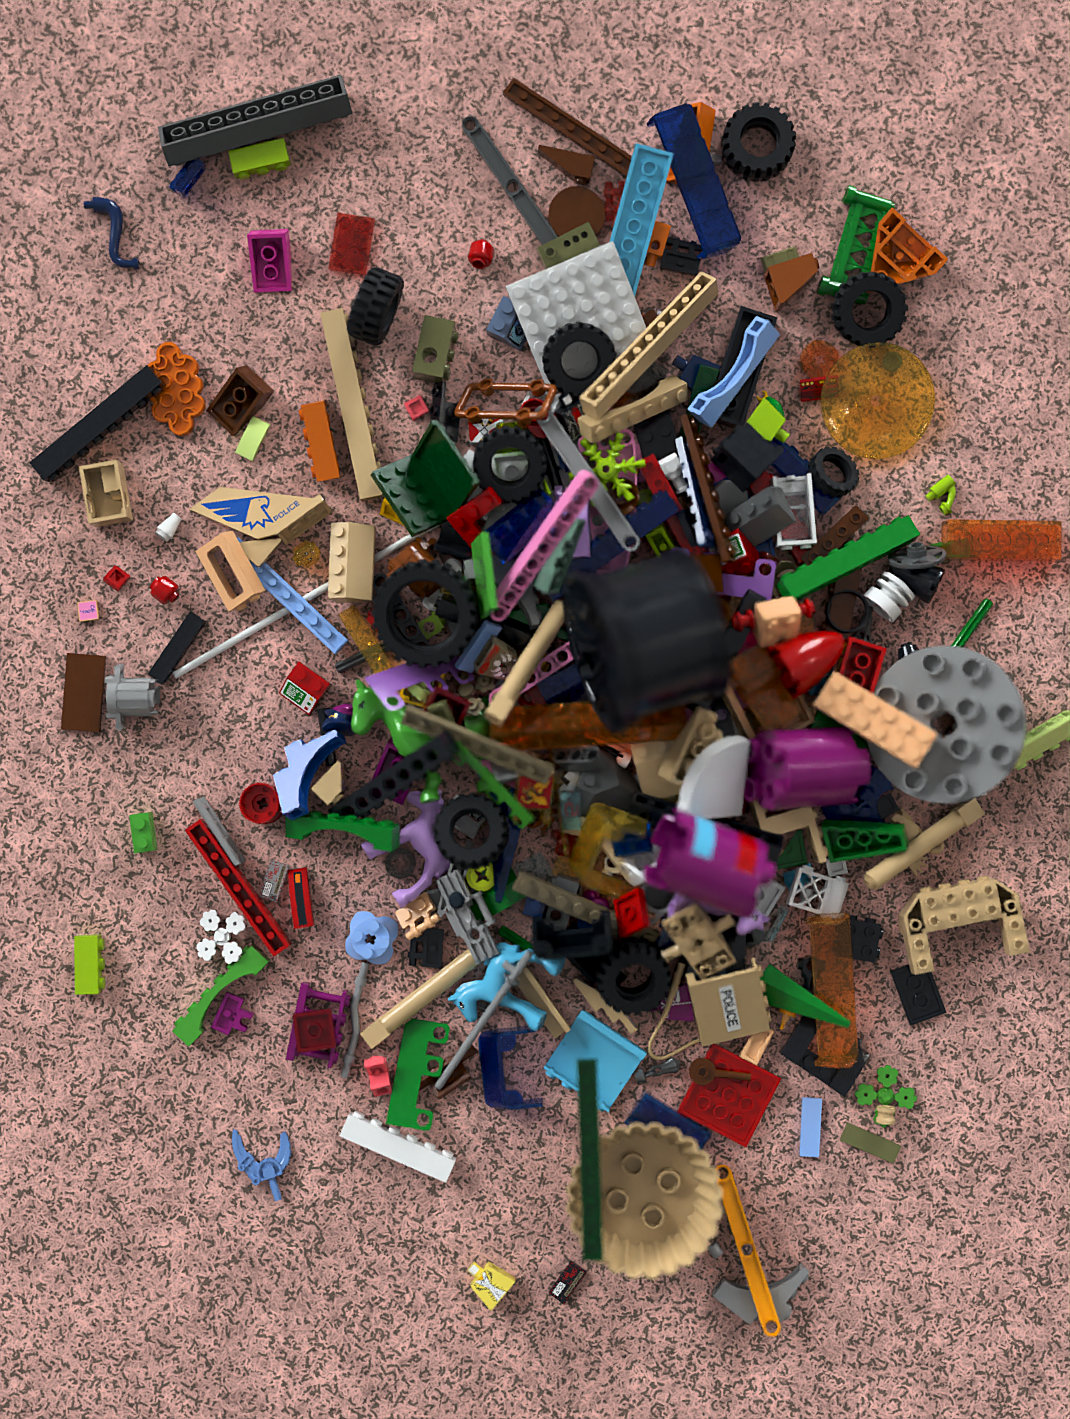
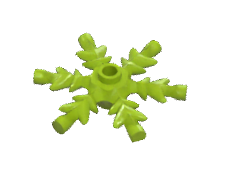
M617 432L614 442L611 439L609 440L610 450L606 449L609 454L607 458L601 457L602 451H597L596 442L591 445L584 438L580 444L587 451L582 452V454L592 457L589 461H596V467L592 471L599 478L603 487L608 491L605 484L612 482L613 490L617 487L618 498L623 494L625 499L630 502L634 496L628 489L632 488V486L622 483L625 479H619L618 473L623 471L627 474L628 470L637 474L635 468L646 467L645 459L634 461L635 457L633 456L627 462L623 459L621 464L616 463L615 457L620 456L621 454L618 452L625 447L624 444L620 445L624 437L622 433ZM605 466L610 467V471L608 473L603 472V468ZM568 473L569 480H573L575 478L573 473Z

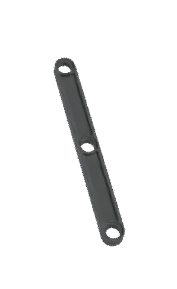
M474 116L465 117L462 122L463 131L541 245L557 238L558 236L478 119ZM473 121L476 123V128L474 130H467L465 127L466 123ZM512 183L517 184L519 187L515 193L508 190V186Z

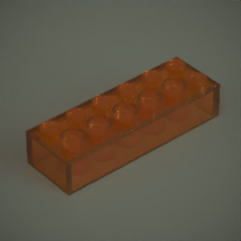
M947 519L941 522V548L947 553L945 560L1055 562L1062 559V521Z

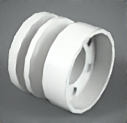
M885 571L881 575L882 579L876 580L880 590L872 586L863 596L866 598L869 606L873 607V610L889 622H894L902 613L898 605L906 608L909 605L907 601H913L915 595L901 579Z

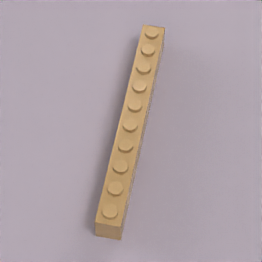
M701 271L580 396L582 410L585 414L599 420L715 299L718 295L717 279Z
M343 308L321 312L320 315L360 500L367 501L381 498L384 495L370 476L372 471L381 468L380 461L376 462L375 455L378 454L376 443H372L371 436H374L372 424L368 425L367 418L370 417L368 406H364L363 399H366L364 387L360 388L359 381L362 380L361 370L356 369L355 362H358L356 350L353 351L351 343H355L354 337H351L347 331L349 315L344 313Z

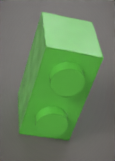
M153 812L129 815L134 853L157 850Z

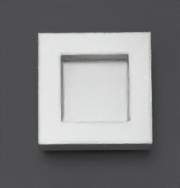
M829 856L826 857L827 862L825 863L829 877L848 873L846 861L830 863Z

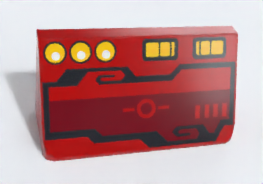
M838 375L801 379L798 389L800 401L806 402L838 397Z

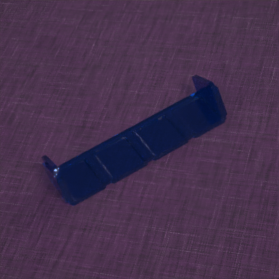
M684 103L655 114L646 124L647 127L656 126L664 150L674 153L671 168L703 249V252L697 255L698 260L729 252L740 244L742 237L733 213L729 209V203L719 176L715 172V166L705 139L702 138L701 129L692 105Z

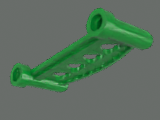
M848 185L842 203L849 205L850 208L830 277L822 275L816 294L834 296L835 292L839 291V286L842 282L848 281L847 278L849 277L844 272L859 269L865 273L871 272L878 223L892 207L894 208L895 203L891 200L856 190L855 186ZM875 215L877 217V221L874 222L875 228L869 229L860 218ZM870 233L872 235V239L869 240L870 246L865 248L855 236ZM865 251L867 256L864 258V265H858L850 254ZM866 292L862 293L854 303L865 305L869 294Z

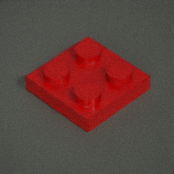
M636 888L613 900L620 938H627L650 926L644 888Z

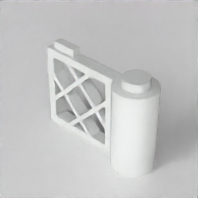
M803 864L801 868L797 867L786 904L838 920L849 883H846L847 879L837 875L834 879L813 872L814 868ZM802 873H806L810 880L804 885L800 882ZM820 879L826 880L824 888L818 890L815 882ZM812 885L815 893L807 897L804 889ZM801 891L804 900L799 903L793 902L795 894ZM815 897L819 900L817 909L812 908L809 902Z

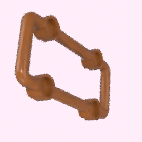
M486 378L480 383H470L466 386L454 413L458 418H467L468 422L472 424H478L481 419L518 420L520 424L527 426L531 424L532 420H541L547 415L557 393V387L554 384H544L541 379L533 380L531 383H493L492 379ZM473 390H480L485 396H490L495 391H531L536 397H541L545 394V391L548 392L539 412H531L526 407L519 409L517 412L480 411L476 406L463 411Z

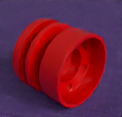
M254 783L243 790L239 799V807L247 820L253 823L270 824L282 816L283 813L276 787L266 783ZM265 801L268 803V806L263 807L260 805V802Z

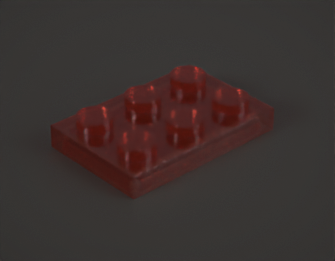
M337 213L329 270L367 275L375 218Z

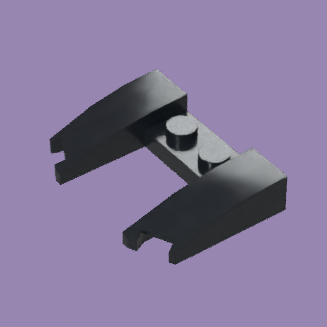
M802 1016L779 1053L846 1097L870 1056L869 1053L864 1054L859 1045L862 1041L860 1038H857L838 1068H836L808 1049L823 1021Z

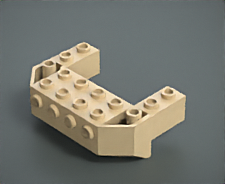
M988 875L979 876L977 880L973 881L969 879L959 880L958 884L953 885L950 883L939 884L937 888H931V886L920 888V891L913 892L898 914L899 930L903 934L910 972L916 975L934 971L926 932L997 918L1005 954L1012 956L1030 952L1018 894L998 880L989 878Z

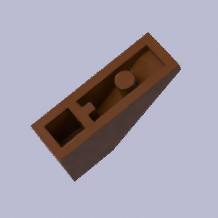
M544 145L538 146V154L569 179L574 180V183L578 185L590 184L595 156Z

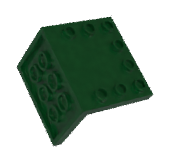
M438 420L430 422L411 455L372 471L370 475L412 537L448 521L446 518L466 504L480 483L477 475L472 472L466 459L461 456L455 443L451 441Z

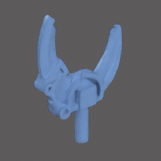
M233 1129L232 1147L235 1157L239 1162L238 1170L244 1171L252 1180L253 1185H258L261 1181L268 1179L274 1200H281L282 1197L276 1176L282 1175L283 1170L290 1162L291 1144L287 1133L282 1132L280 1135V1148L276 1158H266L258 1163L250 1152H246L238 1130Z

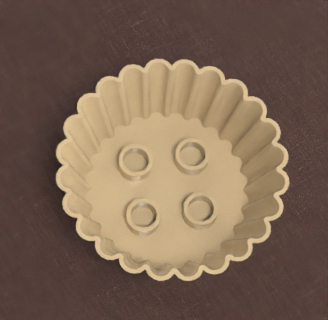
M636 1122L632 1123L628 1129L615 1127L610 1132V1136H599L603 1261L595 1262L598 1264L607 1263V1267L612 1273L619 1274L624 1271L632 1279H637L642 1275L648 1279H656L662 1272L666 1275H673L679 1270L680 1265L683 1267L692 1265L695 1261V1254H702L707 1250V1239H711L716 1235L718 1227L715 1221L719 1220L723 1214L722 1207L718 1203L723 1197V1191L716 1184L719 1174L714 1167L709 1166V1155L705 1151L697 1150L698 1146L694 1139L689 1137L682 1138L679 1130L675 1128L664 1130V1127L658 1123H651L645 1127L643 1124ZM578 1163L572 1169L574 1180L567 1186V1194L571 1200L568 1201L566 1210L569 1216L573 1217L570 1225L571 1230L580 1236L579 1244L583 1249L580 1163Z

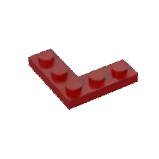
M489 486L450 514L446 519L471 548V543L481 532H484L476 521L500 505L502 500ZM490 540L491 556H494L499 549Z

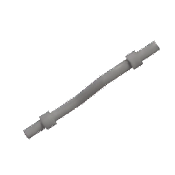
M362 962L359 975L356 976L354 982L356 986L350 1004L353 1033L348 1051L343 1058L344 1066L341 1073L343 1078H348L351 1065L354 1064L356 1058L354 1054L360 1036L358 1004L362 989L366 986L367 982L366 975L369 967L367 962Z

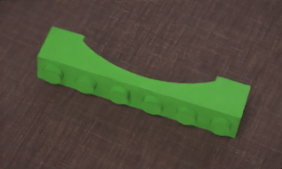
M247 945L242 950V957L239 961L230 963L226 967L228 969L225 975L220 974L213 981L215 985L212 989L207 988L200 995L202 999L198 1003L194 1002L187 1009L189 1013L184 1018L180 1016L174 1023L176 1027L172 1032L188 1047L205 1031L202 1026L206 1012L219 992L239 977L251 973L256 976L268 964L270 959L256 945L251 947Z

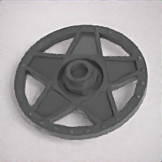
M916 542L909 544L907 548H901L889 554L888 563L903 569L926 568L942 563L947 558V553L943 548Z

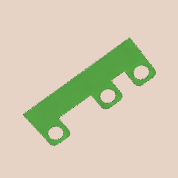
M457 740L455 743L460 750L455 754L459 756L461 762H457L455 759L453 761L460 767L467 762L489 785L485 790L488 797L494 800L489 794V791H492L499 799L498 801L494 800L497 805L505 801L513 809L509 814V818L520 829L525 828L534 819L533 816ZM513 815L522 821V825L514 821Z

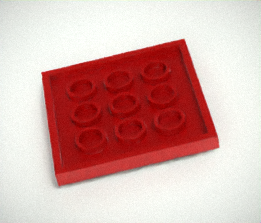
M712 1044L704 1058L713 1062L715 1068L719 1070L751 1073V1080L744 1081L715 1077L707 1085H699L692 1081L677 1112L747 1147L781 1081V1077L717 1044Z

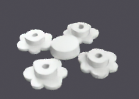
M210 910L209 912H204L200 925L204 927L205 931H216L214 933L215 941H209V939L205 938L202 942H199L197 944L198 956L205 961L211 960L212 956L216 954L215 948L217 943L218 945H224L222 956L225 957L226 963L230 964L233 961H239L242 948L238 946L237 942L230 943L229 941L231 938L230 933L233 932V934L238 935L240 931L245 929L244 916H239L237 912H233L230 918L226 919V929H218V923L221 919L217 916V911Z

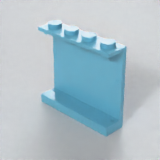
M582 1009L571 1025V1030L566 1033L544 1066V1069L546 1070L545 1073L552 1079L557 1077L563 1081L561 1084L569 1090L573 1088L578 1092L577 1059L597 1058L598 1110L609 1112L610 1107L641 1060L646 1056L647 1051Z

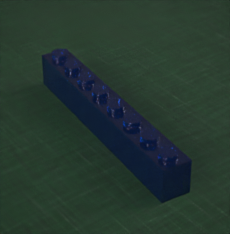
M658 491L652 496L653 500L650 503L643 502L636 508L637 512L631 516L628 513L624 516L639 539L680 510L667 491ZM610 527L604 531L606 535L601 539L597 536L590 541V558L571 560L566 576L577 571L584 575L596 572L626 550ZM629 537L626 540V546L629 548L636 542V539ZM564 582L559 594H548L553 602L563 596Z

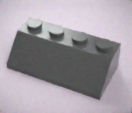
M768 486L725 514L724 519L725 525L729 528L730 532L739 528L754 547H757L797 522L782 488Z

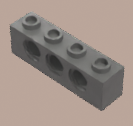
M558 873L556 878H552L551 884L577 894L580 879ZM545 904V907L548 908L546 914L542 915L543 921L548 925L553 923L555 931L566 930L570 914L559 910L561 916L553 917L551 912L558 909Z

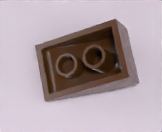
M249 366L237 367L206 411L232 436H235L265 405L274 390Z

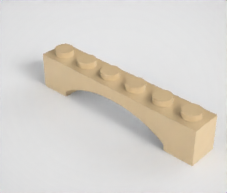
M672 375L658 381V387L647 396L629 405L608 410L599 420L585 414L578 418L580 435L593 444L689 400L687 383Z

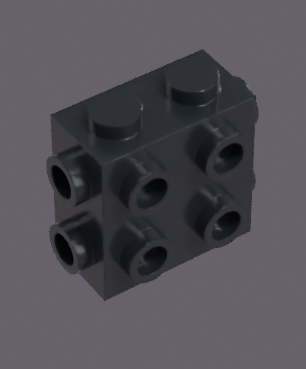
M846 914V918L840 917V921H837L835 926V932H838L837 940H833L832 951H835L834 955L875 963L876 958L878 959L880 956L879 939L883 937L881 924L876 923L877 919L865 917V921L857 920L858 916Z

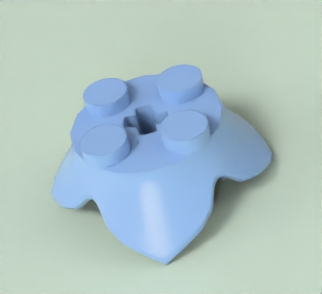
M367 911L357 912L350 922V935L345 942L347 954L354 959L368 960L373 964L388 963L393 955L392 943L398 935V923L390 917H375ZM367 934L376 936V939H374L375 943L367 942Z

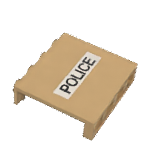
M751 958V969L696 982L693 973L686 974L702 1047L770 1030L768 1022H772L769 1010L766 1011V1007H769L766 995L763 996V992H766L764 981H760L763 973L761 966L756 965L754 958Z

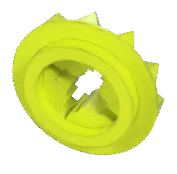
M491 863L487 867L482 866L476 870L477 872H482L487 869L485 876L489 879L488 881L481 879L476 883L478 875L474 872L475 870L469 868L466 879L471 888L477 891H486L494 886L497 880V872Z

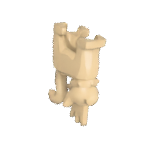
M900 808L890 819L892 823L905 824L909 842L924 832L913 822L911 816L903 808ZM942 842L929 853H941L944 849V843ZM921 857L909 866L915 876H918L916 869L923 873L920 866L927 867V865L921 860H927L928 858Z

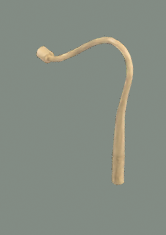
M678 962L664 1011L648 1043V1053L655 1060L668 1059L684 1049L701 1042L700 1038L693 1040L665 1056H656L652 1052V1043L669 1013L686 966L683 962Z

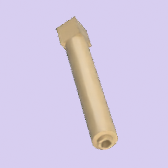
M563 600L553 602L505 683L487 708L485 719L500 727L503 726L515 702L565 622Z
M976 798L962 801L949 810V814L912 839L906 851L894 852L866 872L863 880L865 885L869 889L877 890L961 828L968 827L985 815Z
M469 949L465 950L402 1001L361 1031L360 1035L370 1048L373 1049L393 1031L480 963L476 964Z

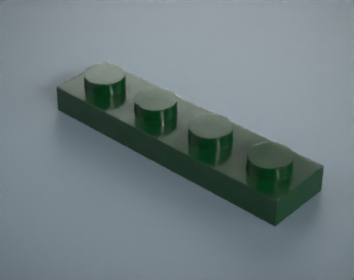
M700 364L685 414L693 416L688 408L698 394L714 387L719 369ZM698 421V423H699L698 432L700 433V430H701V427H702V423H700V422ZM682 424L678 434V438H686Z

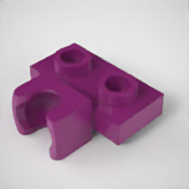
M227 991L211 1028L226 1035L230 1034L232 1027L246 1032L248 1026L242 1024L241 1018L250 1019L254 1016V1013L241 1008L245 1000L244 998Z

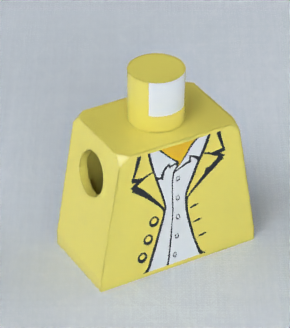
M474 1261L467 1270L475 1277L471 1282V1288L490 1310L497 1305L515 1283L513 1275L489 1261L483 1268Z

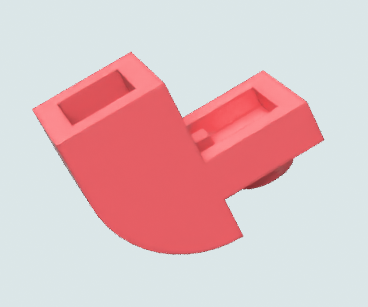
M372 1056L364 1060L374 1097L392 1093L393 1087L386 1057Z

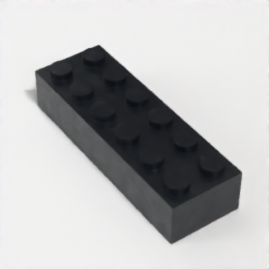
M740 307L715 386L724 379L735 364L741 351L744 333L754 318L757 316L768 320L775 328L778 317L747 307ZM765 356L715 423L733 429L739 424L741 426L744 425Z

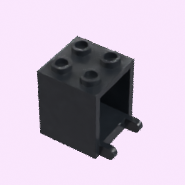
M746 422L743 426L739 424L728 437L726 436L719 443V446L713 451L715 455L710 461L744 493L783 453L784 448L782 446L774 448L755 428Z

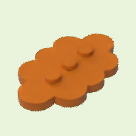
M164 342L157 348V360L148 364L166 385L160 395L157 397L153 396L150 399L154 402L151 407V413L157 421L168 423L170 430L174 434L186 436L194 428V418L200 416L206 408L205 400L200 395L204 384L197 376L199 365L195 358L190 355H182L181 349L175 343Z

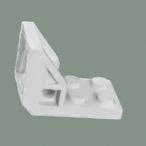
M620 812L592 835L627 882L634 887L646 882L644 879L645 865L656 867L660 847L653 844L651 840L645 841L632 823L626 820L623 812Z

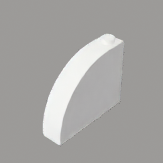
M740 735L729 736L705 748L692 762L684 777L677 809L704 819L741 816L750 740Z

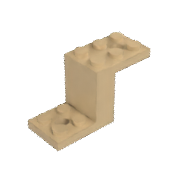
M757 801L749 802L756 828L778 835L804 828L814 862L819 864L827 862L826 857L829 855L826 845H822L820 839L823 838V833L820 826L817 827L815 819H818L815 808H791L765 816L767 809L763 808Z

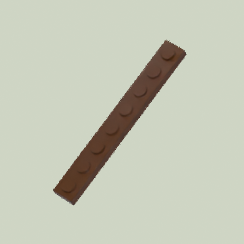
M514 77L503 92L504 97L627 178L632 159L630 154Z
M689 414L680 416L722 563L736 562V551L734 546L731 545L729 539L731 533L725 525V513L720 508V496L713 484L715 478L708 467L710 461L707 454L704 453V441L698 432L699 423L694 416Z

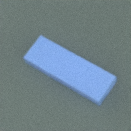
M485 620L455 663L456 668L472 673L475 669L474 661L490 636L495 635L497 637L502 629L501 625Z
M802 1097L799 1156L819 1157L822 1098Z

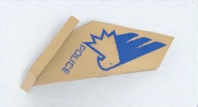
M219 487L189 509L257 540L278 535L286 545L332 513V510L320 494L315 498L226 487Z

